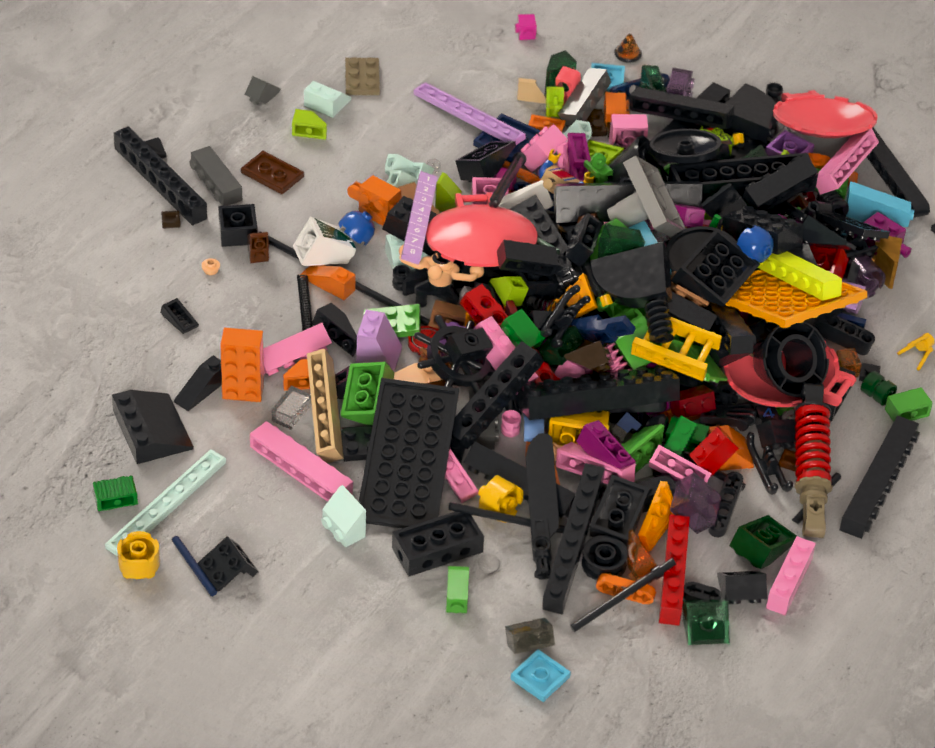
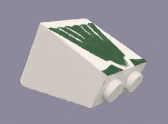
M311 216L293 244L294 250L303 266L348 264L349 260L355 255L356 247L352 239L344 232L345 229Z

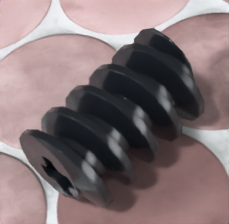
M836 190L821 195L818 192L816 200L831 203L832 213L847 215L849 205Z
M658 299L651 301L644 308L649 339L653 343L663 344L674 340V336L671 334L673 332V329L670 327L672 322L669 321L671 316L668 314L669 308L666 307L668 305L666 300Z

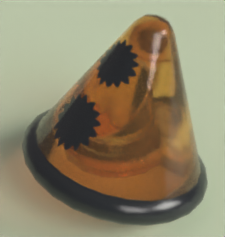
M628 34L619 46L615 48L614 55L620 61L632 63L642 57V51L638 47L633 35Z

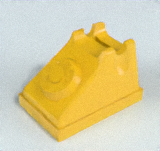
M589 412L551 417L548 435L552 437L553 442L561 447L570 442L578 444L576 441L586 424L599 420L609 431V412Z

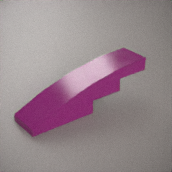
M568 133L570 175L583 182L585 173L589 172L584 166V161L590 162L591 160L585 133Z

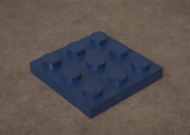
M501 113L496 119L526 135V139L517 144L506 159V161L511 163L513 155L521 152L520 150L527 143L530 145V140L536 134L539 135L540 130ZM482 131L473 140V146L479 148L490 141L502 140Z

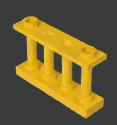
M672 317L669 319L672 322L670 327L673 329L671 334L686 338L679 353L668 349L671 342L663 343L661 346L651 343L648 330L643 339L635 337L632 343V355L704 381L708 364L704 362L711 348L719 350L722 339L721 335ZM693 341L704 345L697 360L686 356Z

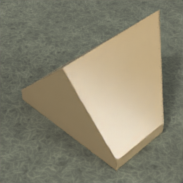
M519 78L517 100L546 104V97L538 88L536 80Z

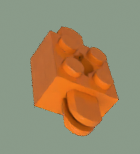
M374 175L362 184L355 181L347 189L349 197L359 202V211L362 213L366 211L372 216L371 220L382 226L388 212L401 199V190Z

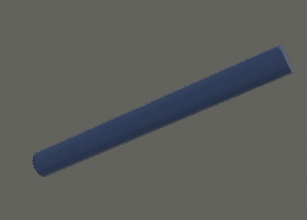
M174 536L172 538L173 544L211 597L217 594L215 587L179 536Z

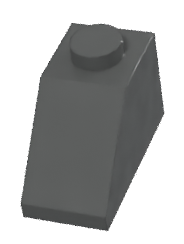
M252 76L244 95L250 97L249 101L257 105L259 102L267 104L281 91V88Z

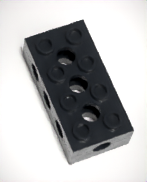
M452 512L392 532V549L408 577L483 553L484 535L470 514Z

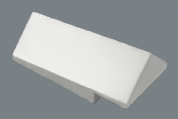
M543 180L505 195L498 206L510 209L534 195L538 197L545 210L554 205L548 190L543 186Z

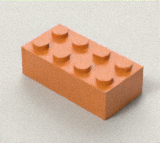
M224 327L221 339L222 399L261 402L264 389L263 331Z

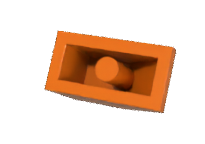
M307 359L299 360L283 375L284 391L310 389Z

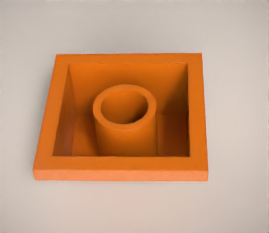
M729 425L720 426L739 449L718 470L754 468L745 437ZM717 426L709 427L708 435H709Z

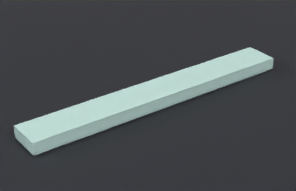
M210 449L106 542L105 549L118 556V542L126 538L127 534L136 531L147 533L152 531L226 464V458Z

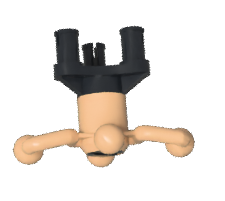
M403 245L399 248V258L402 263L418 270L428 269V279L417 282L414 287L416 294L415 303L420 304V308L427 305V295L436 296L447 303L457 305L460 300V294L454 288L453 280L472 282L484 274V267L474 266L470 267V274L459 273V266L441 257L440 252L433 254L431 257H423L419 265L402 260Z

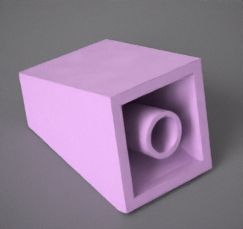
M366 310L357 334L356 363L386 362L395 372L402 351V345L385 313Z

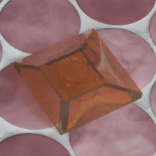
M631 529L628 534L627 566L630 570L628 576L631 580L637 581L651 572L650 569L657 564Z

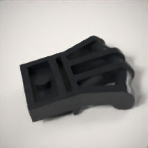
M738 403L715 404V410L701 413L700 424L710 427L729 425L737 427L739 431L744 432L749 426L755 424L758 414L752 404Z

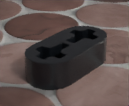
M687 582L684 585L683 598L694 604L716 608L721 603L722 593L715 587L697 582Z

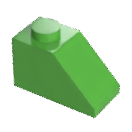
M448 566L446 612L467 613L469 567Z

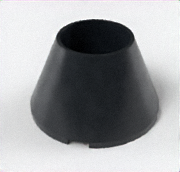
M645 136L637 137L608 165L613 170V175L608 176V182L619 183L622 177L630 178L623 162L638 156L658 168L663 181L668 182L663 164L659 165L657 159L650 153V141Z
M805 321L793 324L789 328H782L777 325L757 347L753 357V366L758 377L787 396L801 397L803 382L822 384L824 382L829 367V359L826 358L825 351L827 346L819 331ZM782 351L786 358V369H784L782 364Z

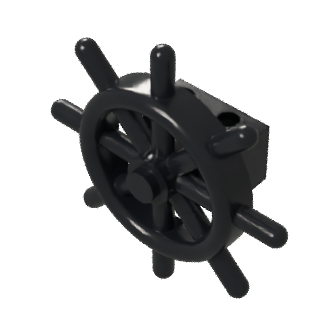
M436 315L435 321L440 329L432 338L420 332H415L414 334L415 339L428 345V360L418 362L417 367L419 369L432 367L434 372L446 381L444 386L472 387L476 394L480 389L478 383L486 375L491 376L495 372V370L491 369L492 364L486 358L493 348L483 328L473 329L475 326L473 320L467 322L466 328L447 326L442 316ZM445 339L447 342L444 345L440 341ZM439 351H441V352H443V353H445V354H447V355L440 357ZM446 363H450L451 369L446 365ZM470 367L478 370L479 372L473 374ZM459 368L462 369L464 374L458 373Z

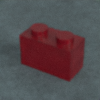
M705 385L680 391V400L670 402L671 413L679 418L680 416L687 418L715 410L714 391Z

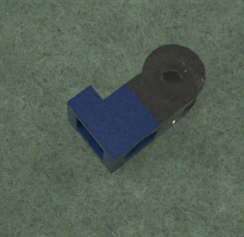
M627 412L612 428L610 433L622 444L633 428L638 432L642 425Z

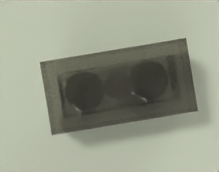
M545 617L505 626L507 646L514 654L555 645L553 625Z

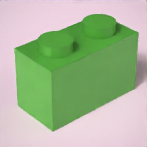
M920 387L888 396L885 411L893 422L897 415L913 421L930 416L933 402L923 388Z

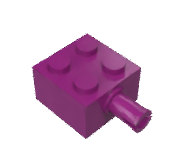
M879 212L864 221V223L889 231V236L902 238L900 255L904 258L910 255L912 248L903 244L906 233L904 227ZM868 237L865 242L870 247L875 245L876 240L869 239Z

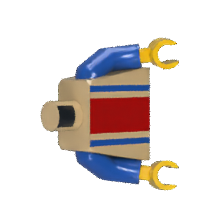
M554 149L550 151L548 160L544 162L538 172L539 178L543 180L544 188L553 194L554 184L594 183L595 176L590 177V172H586L582 182L560 167L553 165V163L558 162L560 153L557 156L553 155Z

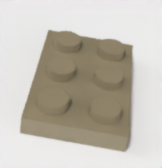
M345 58L346 95H380L379 58Z

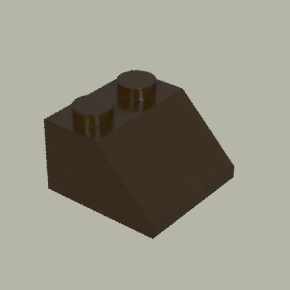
M601 340L564 355L565 359L600 373L611 370L610 366L614 365L607 344Z

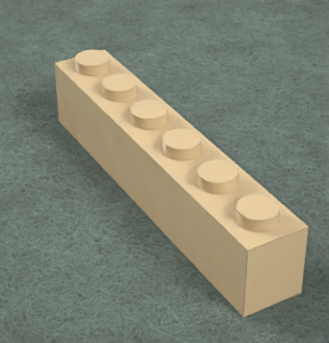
M324 348L307 353L316 453L324 462L330 463L344 458L334 363L332 357Z

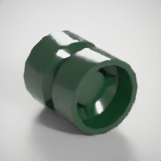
M877 371L869 373L863 380L860 388L863 393L873 397V400L882 406L886 405L888 396L897 392V386L889 380L886 381L885 377Z

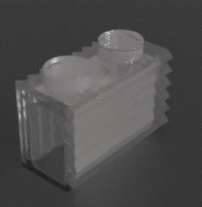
M291 386L287 391L285 390L280 400L271 407L270 412L272 413L273 423L276 422V424L290 430L293 429L312 406L311 394L294 386Z

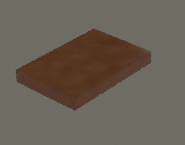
M261 151L241 167L242 174L281 195L304 177V171L265 151Z

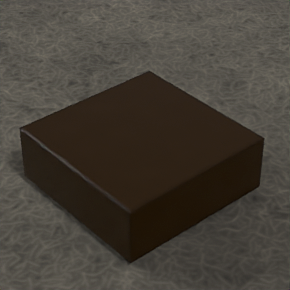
M179 211L161 212L162 228L181 227Z

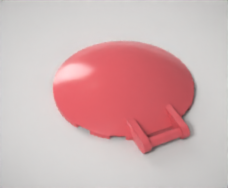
M810 90L807 93H782V102H777L773 109V116L781 124L801 134L817 138L849 137L873 128L877 123V113L868 105L859 101L855 104L849 102V98L835 96L834 99L825 98V95L819 94L815 90Z
M492 192L480 195H461V193H456V207L443 211L429 222L426 231V241L433 251L440 252L441 257L449 261L459 260L463 261L464 265L474 267L499 266L497 250L503 240L537 244L538 235L535 226L523 215L499 206L496 208L494 206L490 207L489 199L492 196ZM463 202H486V204L464 205Z
M827 346L825 351L826 358L829 359V367L826 378L822 383L824 386L823 402L839 406L842 402V397L849 387L855 384L856 377L840 371L836 352L833 348L830 349ZM782 351V364L784 369H786V358ZM750 355L724 366L725 376L728 378L727 381L733 390L754 403L770 407H795L802 403L801 397L787 396L761 380L755 372L753 357ZM836 382L842 384L836 393L830 392Z

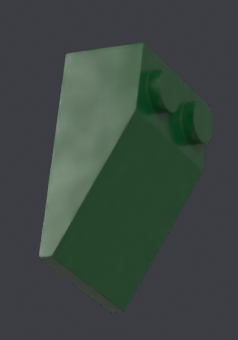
M769 515L739 526L729 546L734 549L737 555L749 560L752 566L762 569L771 565L793 545L797 535Z

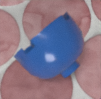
M360 211L348 212L338 222L340 228L342 225L346 228L344 232L359 244L363 241L364 246L369 243L375 233V226L371 221L372 216L366 211H363V213Z
M753 225L754 227L751 229L746 228L742 232L737 245L748 257L763 263L772 254L773 238L767 230Z

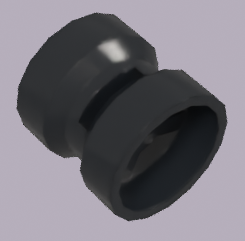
M769 83L766 86V94L776 103L781 101L782 85Z
M398 265L394 267L392 286L395 290L403 291V281L411 274L408 266Z

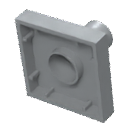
M638 156L623 162L636 192L607 209L610 220L617 218L628 228L650 219L654 229L671 238L677 233L686 229L658 168Z

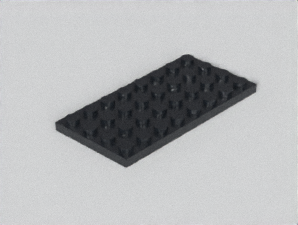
M381 378L359 496V503L366 509V524L403 529L439 517L459 388Z

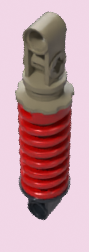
M803 382L801 388L802 403L794 409L796 422L795 476L797 478L794 488L800 495V503L803 505L802 535L804 537L824 538L826 531L825 504L828 502L827 494L833 489L831 475L829 474L831 472V448L829 447L831 444V439L829 438L831 434L829 429L831 408L823 403V384Z

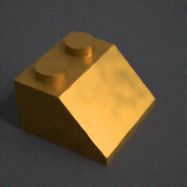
M889 236L888 239L881 238L879 242H875V245L878 247L877 254L871 260V265L874 266L873 274L889 289L893 288L902 244V238Z

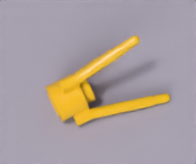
M924 333L898 351L897 355L915 346L919 351H926L917 367L919 371L929 354L933 351L932 346L935 340L931 334Z

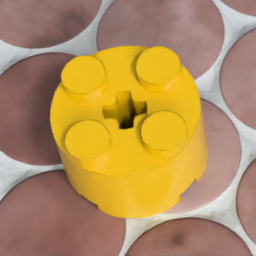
M498 475L494 476L486 486L483 485L478 492L480 496L479 508L516 515L518 511L515 509L523 501V490Z
M136 531L127 534L126 538L118 542V565L123 577L128 579H150L155 576V572L160 566L159 543L156 538H152L151 534L147 532Z

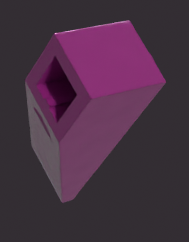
M599 420L584 425L576 442L589 456L619 469L633 465L636 462Z

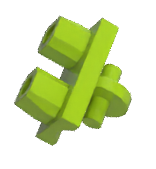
M546 87L545 116L560 118L558 113L564 105V87Z

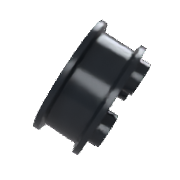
M607 535L593 537L583 547L582 568L586 575L594 580H598L599 575L603 573L621 577L626 570L628 550L625 544L615 537Z

